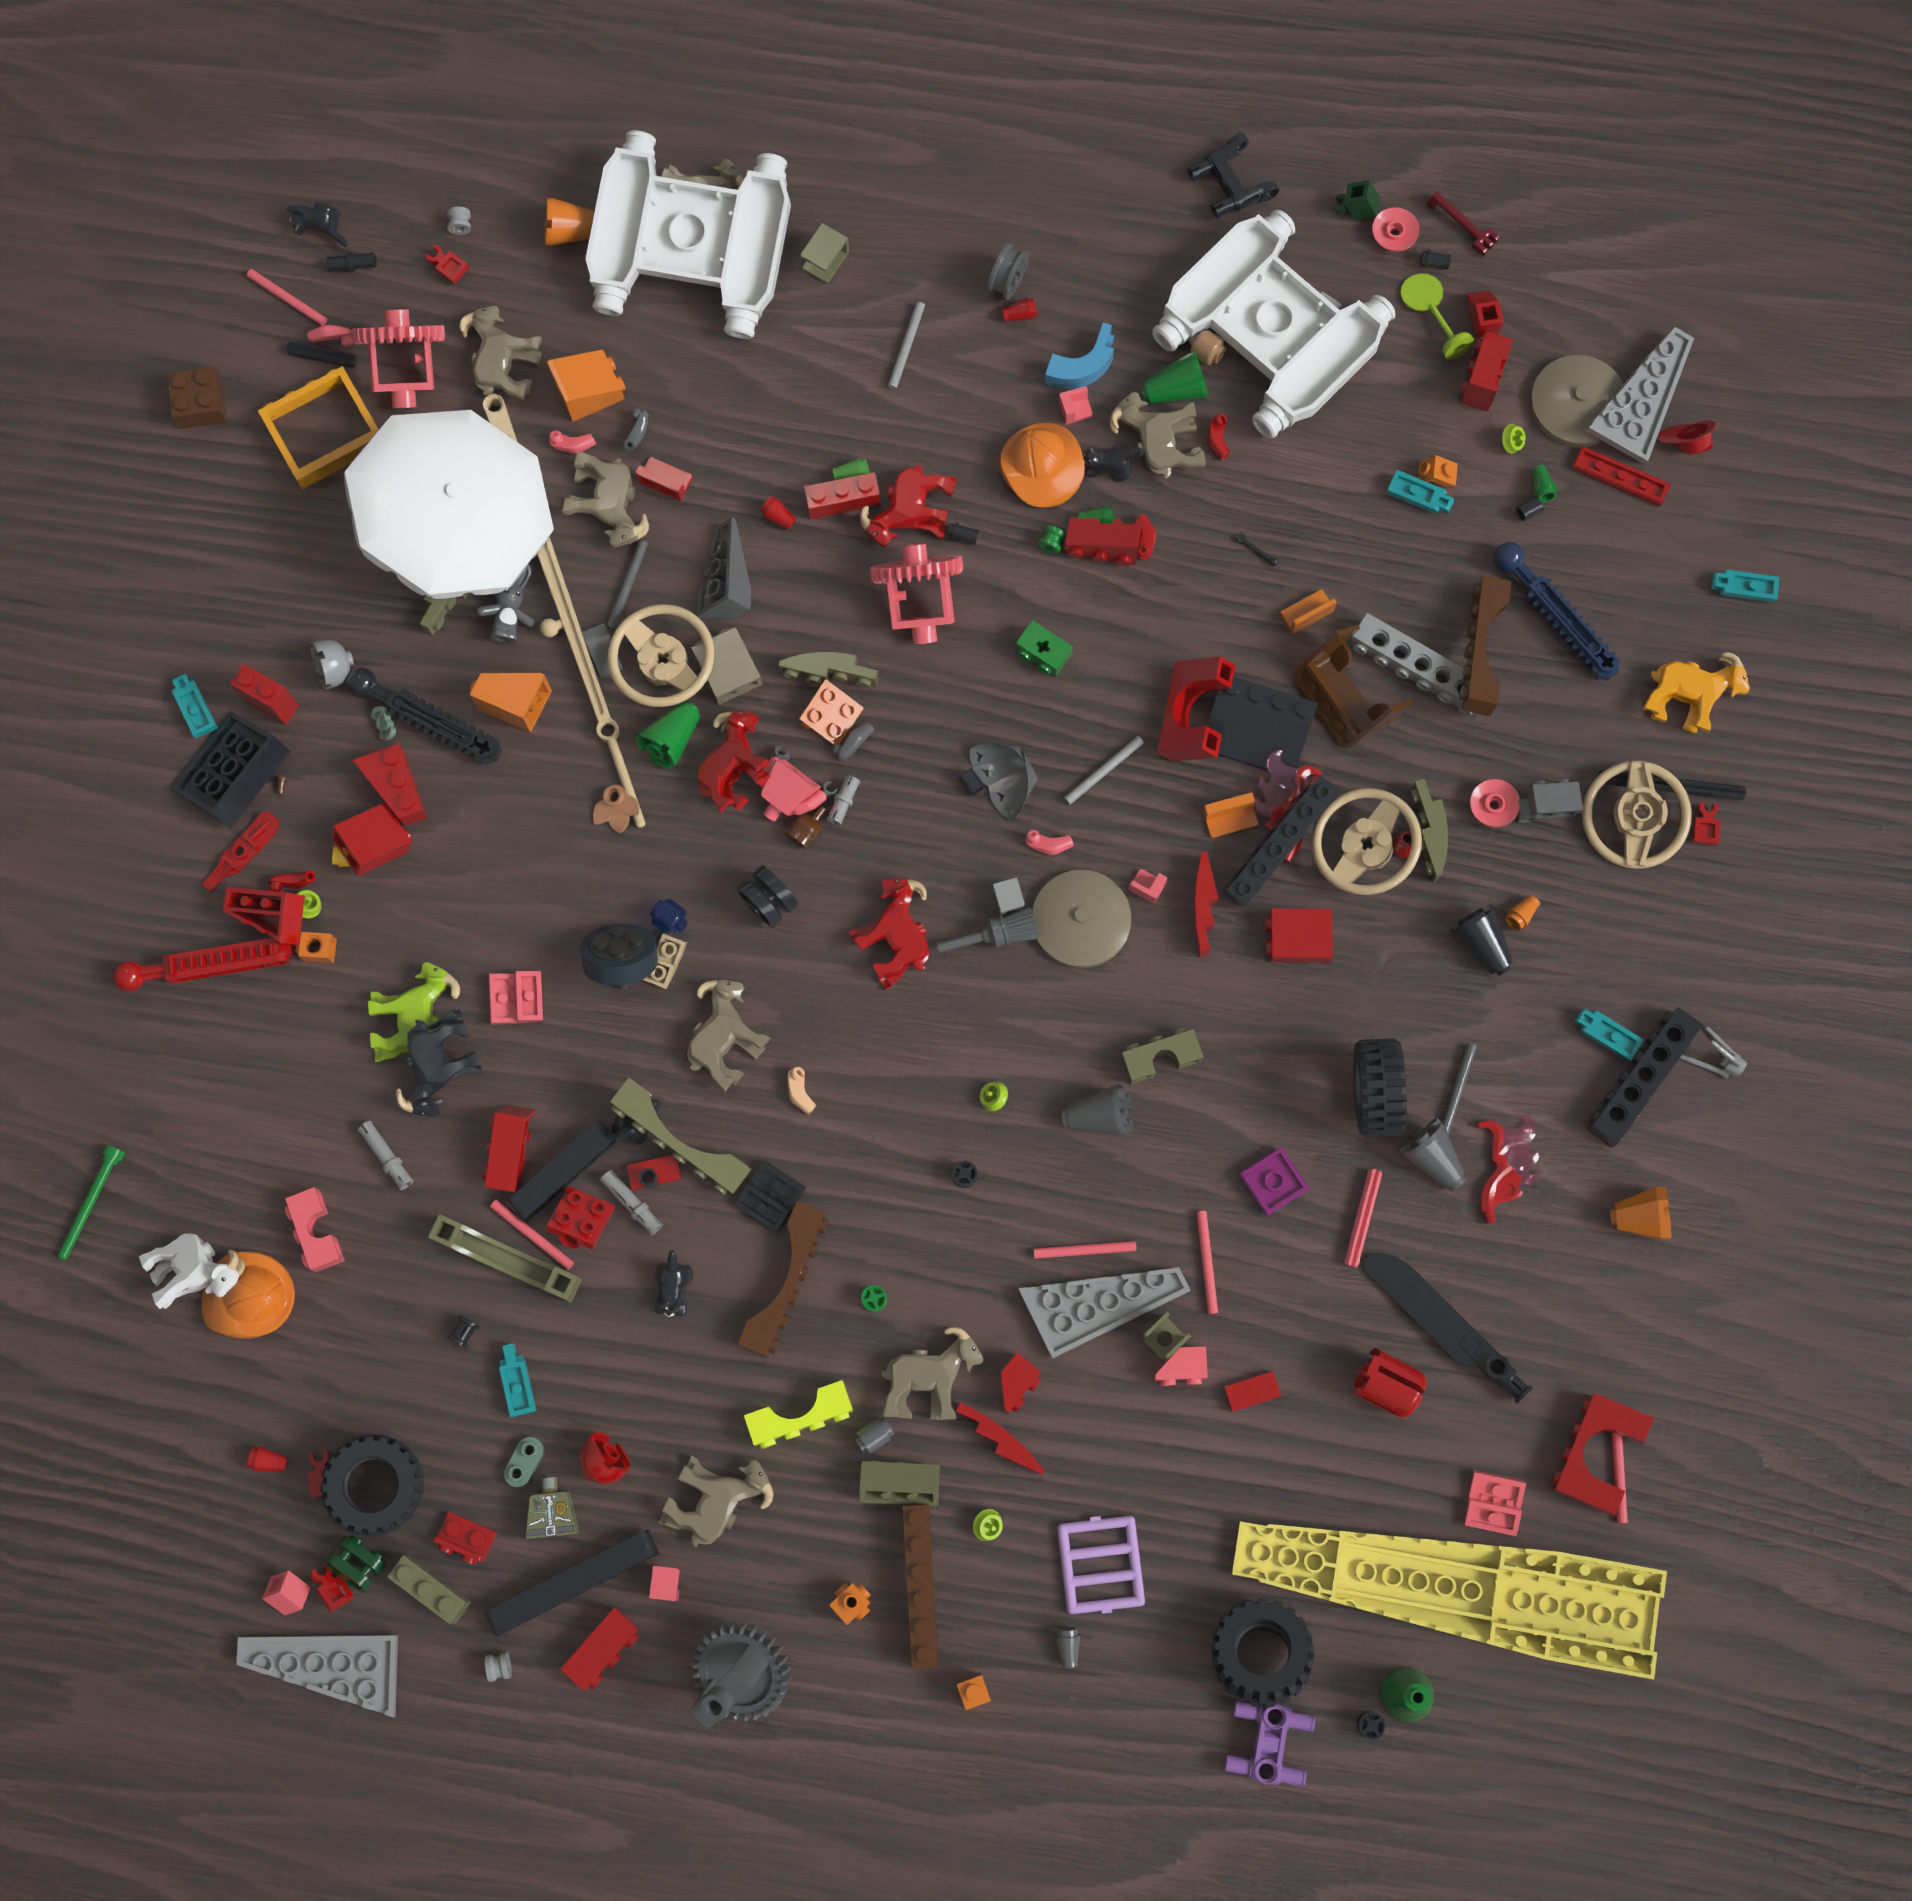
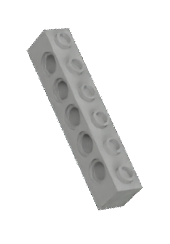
M1369 613L1365 615L1359 625L1361 629L1352 636L1349 644L1353 646L1357 653L1367 654L1374 658L1378 665L1391 668L1399 677L1415 682L1421 690L1430 691L1436 694L1442 702L1455 705L1464 715L1477 717L1478 714L1461 710L1463 700H1459L1460 694L1457 689L1462 688L1465 684V680L1462 679V667ZM1379 639L1384 645L1376 646L1372 640ZM1393 652H1402L1405 658L1399 659L1395 657ZM1420 663L1424 665L1426 670L1419 671L1416 669L1415 664ZM1436 676L1445 677L1447 683L1438 682Z

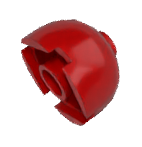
M594 1432L583 1444L579 1452V1463L582 1475L588 1481L607 1485L620 1480L630 1470L628 1468L631 1466V1461L622 1446L616 1443L614 1447L608 1441L611 1437L602 1432Z

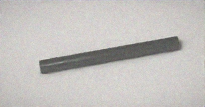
M639 540L606 627L610 630H616L648 547V542L644 540Z
M1467 1043L1442 1120L1448 1135L1477 1046L1471 1043Z

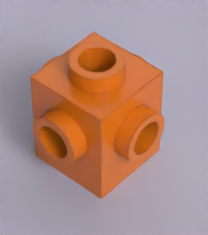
M845 1583L834 1593L837 1598L829 1605L843 1622L848 1625L855 1618L860 1621L870 1612L867 1606L871 1604L868 1599L871 1594L861 1583L858 1586L854 1583L848 1586ZM850 1597H854L856 1599L857 1604L855 1607H850L848 1605V1599Z

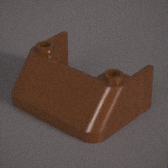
M1359 625L1336 631L1299 665L1294 673L1297 685L1308 700L1318 703L1316 708L1317 714L1338 744L1343 748L1356 746L1390 725L1413 704L1411 700L1392 707L1386 703H1377L1370 708L1348 677L1344 669L1351 663L1352 654L1345 642L1361 629Z

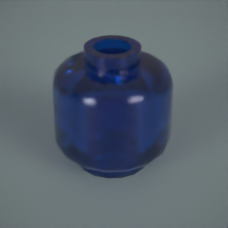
M672 899L659 900L650 912L652 925L667 936L673 935L676 932L680 934L688 924V921L685 920L687 916L686 909Z

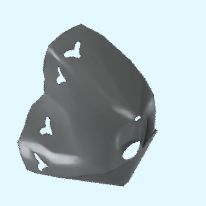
M988 743L970 748L972 768L980 780L989 787L992 803L1004 817L1013 820L1021 812L1038 781L1032 765L1024 752L1017 746ZM976 752L983 755L979 762L978 755L976 754ZM982 769L989 770L988 777L986 776L985 772L982 771ZM998 792L1005 795L1002 802L1000 801L1001 797L997 794ZM1007 808H1014V814L1007 810Z

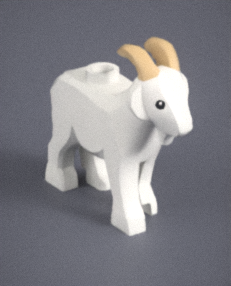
M192 1233L180 1235L169 1245L156 1248L139 1256L141 1265L146 1271H149L155 1263L161 1261L154 1267L155 1270L150 1273L151 1279L156 1286L161 1284L169 1272L174 1270L176 1276L164 1288L152 1293L154 1302L159 1309L162 1307L166 1309L177 1297L200 1291L207 1287L205 1290L207 1294L215 1293L217 1297H223L236 1284L238 1278L245 1270V1262L238 1258L234 1250H228L230 1261L227 1264L213 1263L212 1256L215 1255V1252L208 1242L204 1243L197 1235Z

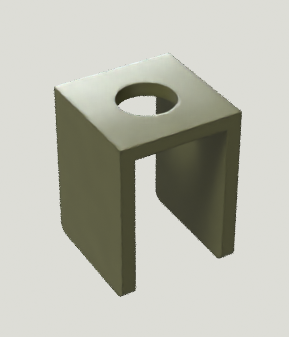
M822 223L801 253V257L807 260L802 267L803 270L824 283H829L849 254L848 237Z
M1168 1311L1141 1338L1164 1363L1191 1337L1189 1333L1185 1336L1168 1319L1170 1315ZM1166 1331L1171 1334L1172 1342L1169 1346H1161L1158 1343L1157 1336L1160 1332Z

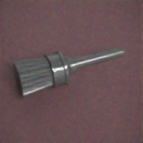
M1027 907L1005 917L999 915V917L993 919L988 918L987 926L981 928V932L936 944L939 953L985 941V943L991 942L996 948H1000V946L1010 945L1012 942L1038 939V931L1030 907Z

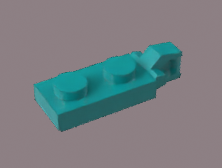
M515 1344L504 1345L502 1348L505 1359L500 1360L499 1370L510 1418L536 1412L537 1409L526 1361L523 1355L517 1356Z

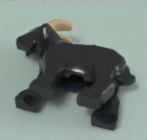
M459 1007L440 1016L436 1022L430 1025H426L422 1020H416V1025L409 1030L407 1035L409 1054L405 1056L410 1069L416 1068L419 1079L408 1100L402 1096L400 1088L396 1090L397 1104L401 1109L416 1115L437 1117L440 1113L439 1104L444 1099H432L431 1096L442 1089L454 1077L466 1073H484L475 1051L455 1059H449L443 1044L449 1036L454 1034L462 1037L469 1036Z

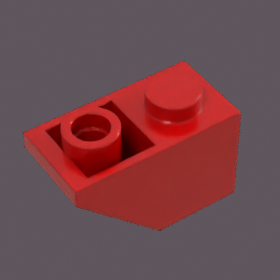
M1490 290L1467 293L1465 297L1475 339L1482 338L1486 331L1499 335L1504 323L1499 300Z
M1018 1352L1001 1372L1004 1411L1008 1414L1011 1410L1016 1413L1026 1401L1022 1397L1029 1389L1033 1392L1042 1381L1038 1378L1041 1371Z

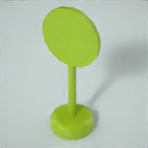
M1416 274L1405 280L1401 287L1403 303L1415 311L1431 310L1449 337V340L1442 348L1444 357L1447 360H1453L1469 351L1474 344L1472 335L1467 332L1454 335L1436 308L1443 298L1441 282L1429 274Z

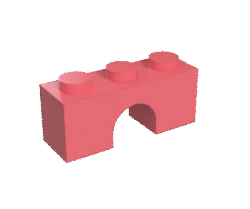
M313 1187L285 1198L288 1205L285 1206L286 1215L290 1221L293 1220L296 1228L293 1230L294 1238L298 1245L301 1244L304 1251L301 1254L304 1266L311 1271L318 1272L344 1262L345 1260L337 1237L328 1235L323 1238H316L313 1234L315 1221L328 1214L321 1191Z

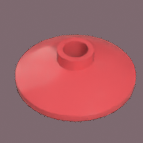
M1396 207L1380 212L1372 226L1375 241L1382 248L1393 252L1404 251L1413 246L1418 239L1420 230L1419 223L1411 212ZM1395 231L1398 235H1393L1391 232Z
M1491 779L1482 782L1474 789L1470 799V808L1474 817L1480 823L1489 827H1502L1511 823L1516 818L1520 809L1518 802L1520 797L1511 784L1503 780ZM1490 803H1497L1498 809H1492Z

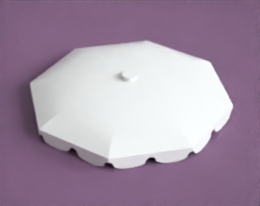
M472 410L391 415L344 472L346 496L349 508L352 511V524L357 546L372 563L387 572H394L404 585L422 596L427 595L433 599L459 597L468 592L474 595H487L509 589L525 570L530 560L540 551L554 530L538 457Z

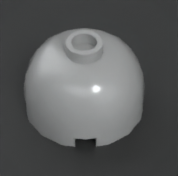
M327 639L311 642L313 646L311 647V655L316 673L319 672L320 676H323V679L319 680L322 688L326 690L343 684L350 673V666L354 665L351 652H346L344 647L334 640Z

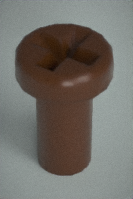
M277 775L276 794L284 795L285 781H288V777Z

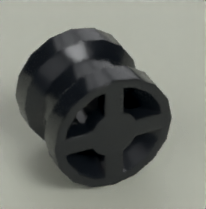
M966 1160L956 1163L952 1170L954 1183L960 1188L973 1186L977 1180L975 1165Z
M1372 1711L1361 1713L1356 1721L1358 1732L1368 1739L1380 1738L1386 1729L1383 1717Z

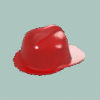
M1706 420L1694 424L1672 426L1659 432L1657 438L1662 443L1676 444L1677 448L1685 454H1699L1713 448L1711 432L1715 429L1716 423L1712 420Z

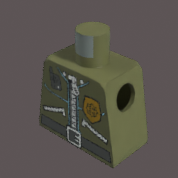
M557 1477L542 1478V1494L530 1495L526 1539L580 1534L570 1492H558Z

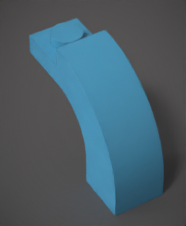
M1102 324L1094 348L1083 357L1066 358L1052 353L1045 374V385L1059 389H1077L1092 384L1104 375L1111 365L1114 348H1111L1115 336L1111 334L1112 325Z

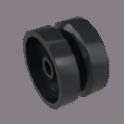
M760 865L752 873L753 879L758 886L752 881L744 880L736 887V890L752 912L769 927L774 928L782 921V915L778 908L783 912L790 913L799 904L782 881L767 867Z

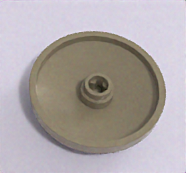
M1585 355L1561 357L1549 363L1537 376L1530 395L1532 415L1539 428L1551 439L1561 444L1572 447L1596 445L1603 441L1586 432L1585 429L1622 387L1623 382L1608 364L1599 359Z
M1073 870L1054 877L1039 892L1032 911L1038 931V939L1036 941L1041 949L1054 961L1071 968H1092L1112 959L1124 946L1131 927V910L1124 892L1110 878L1089 870Z

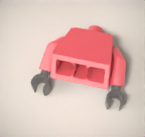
M782 746L776 747L775 757H772L769 760L770 763L762 769L770 775V778L761 786V796L770 802L763 814L772 821H776L781 812L788 816L809 812L822 804L826 798H834L838 790L836 788L833 792L827 791L826 788L831 785V781L825 782L822 791L819 790L821 788L820 785L788 762L790 759L789 750L785 755H779L782 751Z

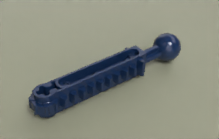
M1505 542L1499 545L1494 552V562L1501 571L1513 572L1527 588L1524 592L1527 596L1524 602L1533 603L1531 608H1537L1540 611L1538 615L1545 616V623L1550 622L1552 624V631L1557 630L1559 632L1558 637L1565 639L1564 644H1569L1572 647L1570 651L1578 654L1577 659L1584 661V667L1589 666L1591 669L1589 673L1593 674L1597 680L1609 681L1614 675H1617L1620 670V659H1617L1615 652H1609L1608 644L1603 645L1601 643L1602 638L1595 636V630L1591 631L1588 628L1590 624L1582 621L1583 616H1578L1575 613L1577 609H1571L1569 606L1570 601L1565 602L1563 600V593L1558 594L1556 592L1557 587L1550 585L1552 579H1545L1542 575L1537 578L1525 565L1524 551L1517 543Z

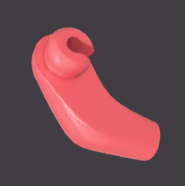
M323 325L307 333L308 339L312 343L341 340L343 346L353 345L352 330L346 327Z
M555 430L549 435V443L554 449L569 454H577L578 451L583 452L596 445L591 433L579 437H569Z
M1030 830L1026 837V844L1030 848L1047 855H1056L1074 846L1070 835L1049 838L1039 834L1037 830Z

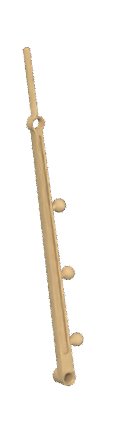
M496 394L487 396L483 401V408L488 422L518 443L504 400ZM494 406H500L498 411H490ZM549 537L537 553L560 619L556 621L551 618L543 620L540 624V632L549 638L554 637L558 630L564 628L598 721L596 727L597 734L603 742L608 744L622 787L626 790L627 795L637 800L616 740L620 733L619 727L610 717ZM603 726H614L615 731L613 735H602L601 730ZM639 806V814L633 816L636 826L642 828L646 823Z

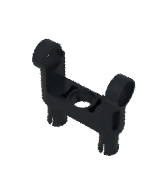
M1244 133L1234 135L1225 146L1207 154L1203 161L1187 168L1188 175L1193 182L1209 173L1213 174L1225 192L1226 198L1210 205L1212 214H1215L1214 217L1216 219L1232 210L1240 211L1257 201L1267 202L1273 199L1280 191L1275 181H1264L1245 191L1227 161L1240 155V152L1249 144V140Z

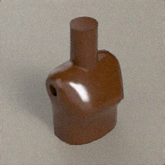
M820 805L811 816L805 813L799 815L791 828L785 833L786 836L802 849H806L822 833L823 827L819 821L827 813V810Z

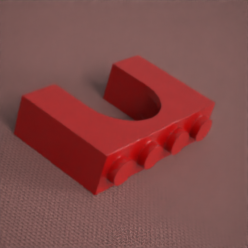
M1221 656L1175 661L1158 743V754L1171 761L1218 757L1222 734L1208 726L1189 727L1188 717L1193 703L1203 693L1210 690L1231 688L1235 670L1233 663Z
M1594 1393L1591 1399L1586 1397L1581 1409V1412L1585 1413L1582 1423L1577 1421L1571 1435L1576 1438L1572 1447L1566 1446L1562 1456V1460L1566 1461L1562 1471L1557 1469L1552 1484L1556 1485L1554 1492L1614 1518L1618 1512L1625 1490L1599 1480L1589 1472L1583 1458L1585 1444L1596 1434L1610 1432L1643 1445L1654 1418Z

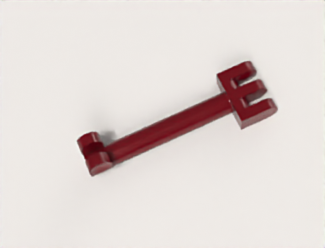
M1438 191L1426 203L1427 207L1431 210L1437 205L1440 206L1476 239L1472 248L1480 255L1485 256L1488 250L1494 247V243L1496 244L1500 240V237L1490 227L1483 233Z

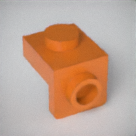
M1434 455L1420 462L1418 479L1452 488L1456 486L1458 464Z

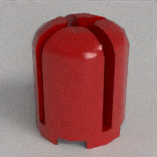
M1376 1347L1372 1348L1368 1354L1373 1357L1370 1362L1367 1361L1364 1367H1360L1353 1383V1387L1357 1389L1352 1394L1398 1418H1405L1411 1415L1421 1403V1394H1424L1426 1391V1376L1421 1370Z

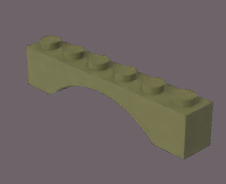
M629 1077L609 1102L613 1105L610 1109L622 1119L625 1115L633 1120L631 1125L642 1134L645 1131L649 1132L654 1136L652 1141L662 1149L666 1146L674 1151L672 1156L682 1164H685L686 1161L694 1166L692 1171L704 1180L706 1177H709L715 1182L713 1187L724 1195L727 1192L733 1194L751 1170L732 1154L702 1152L687 1146L675 1138L658 1118L652 1105L650 1093Z
M440 1214L428 1238L570 1303H572L582 1282V1279L576 1275L518 1251Z

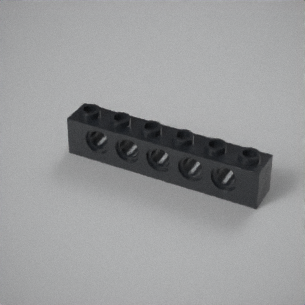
M1314 776L1223 888L1222 892L1240 907L1247 906L1339 790L1323 776Z
M1680 1007L1673 1012L1668 1010L1660 1020V1023L1663 1024L1658 1032L1654 1030L1645 1041L1649 1045L1644 1052L1640 1049L1631 1061L1634 1063L1631 1070H1624L1617 1080L1620 1083L1615 1091L1611 1089L1603 1099V1102L1606 1104L1602 1110L1596 1109L1588 1120L1591 1122V1125L1587 1130L1611 1148L1621 1141L1703 1027L1702 1023ZM1667 1031L1675 1033L1677 1037L1676 1042L1668 1039ZM1653 1051L1661 1053L1663 1057L1662 1062L1656 1061L1653 1058ZM1639 1070H1643L1648 1074V1081H1642L1639 1078ZM1624 1090H1629L1633 1093L1634 1101H1628L1624 1097ZM1610 1110H1615L1619 1113V1121L1611 1119L1609 1115Z

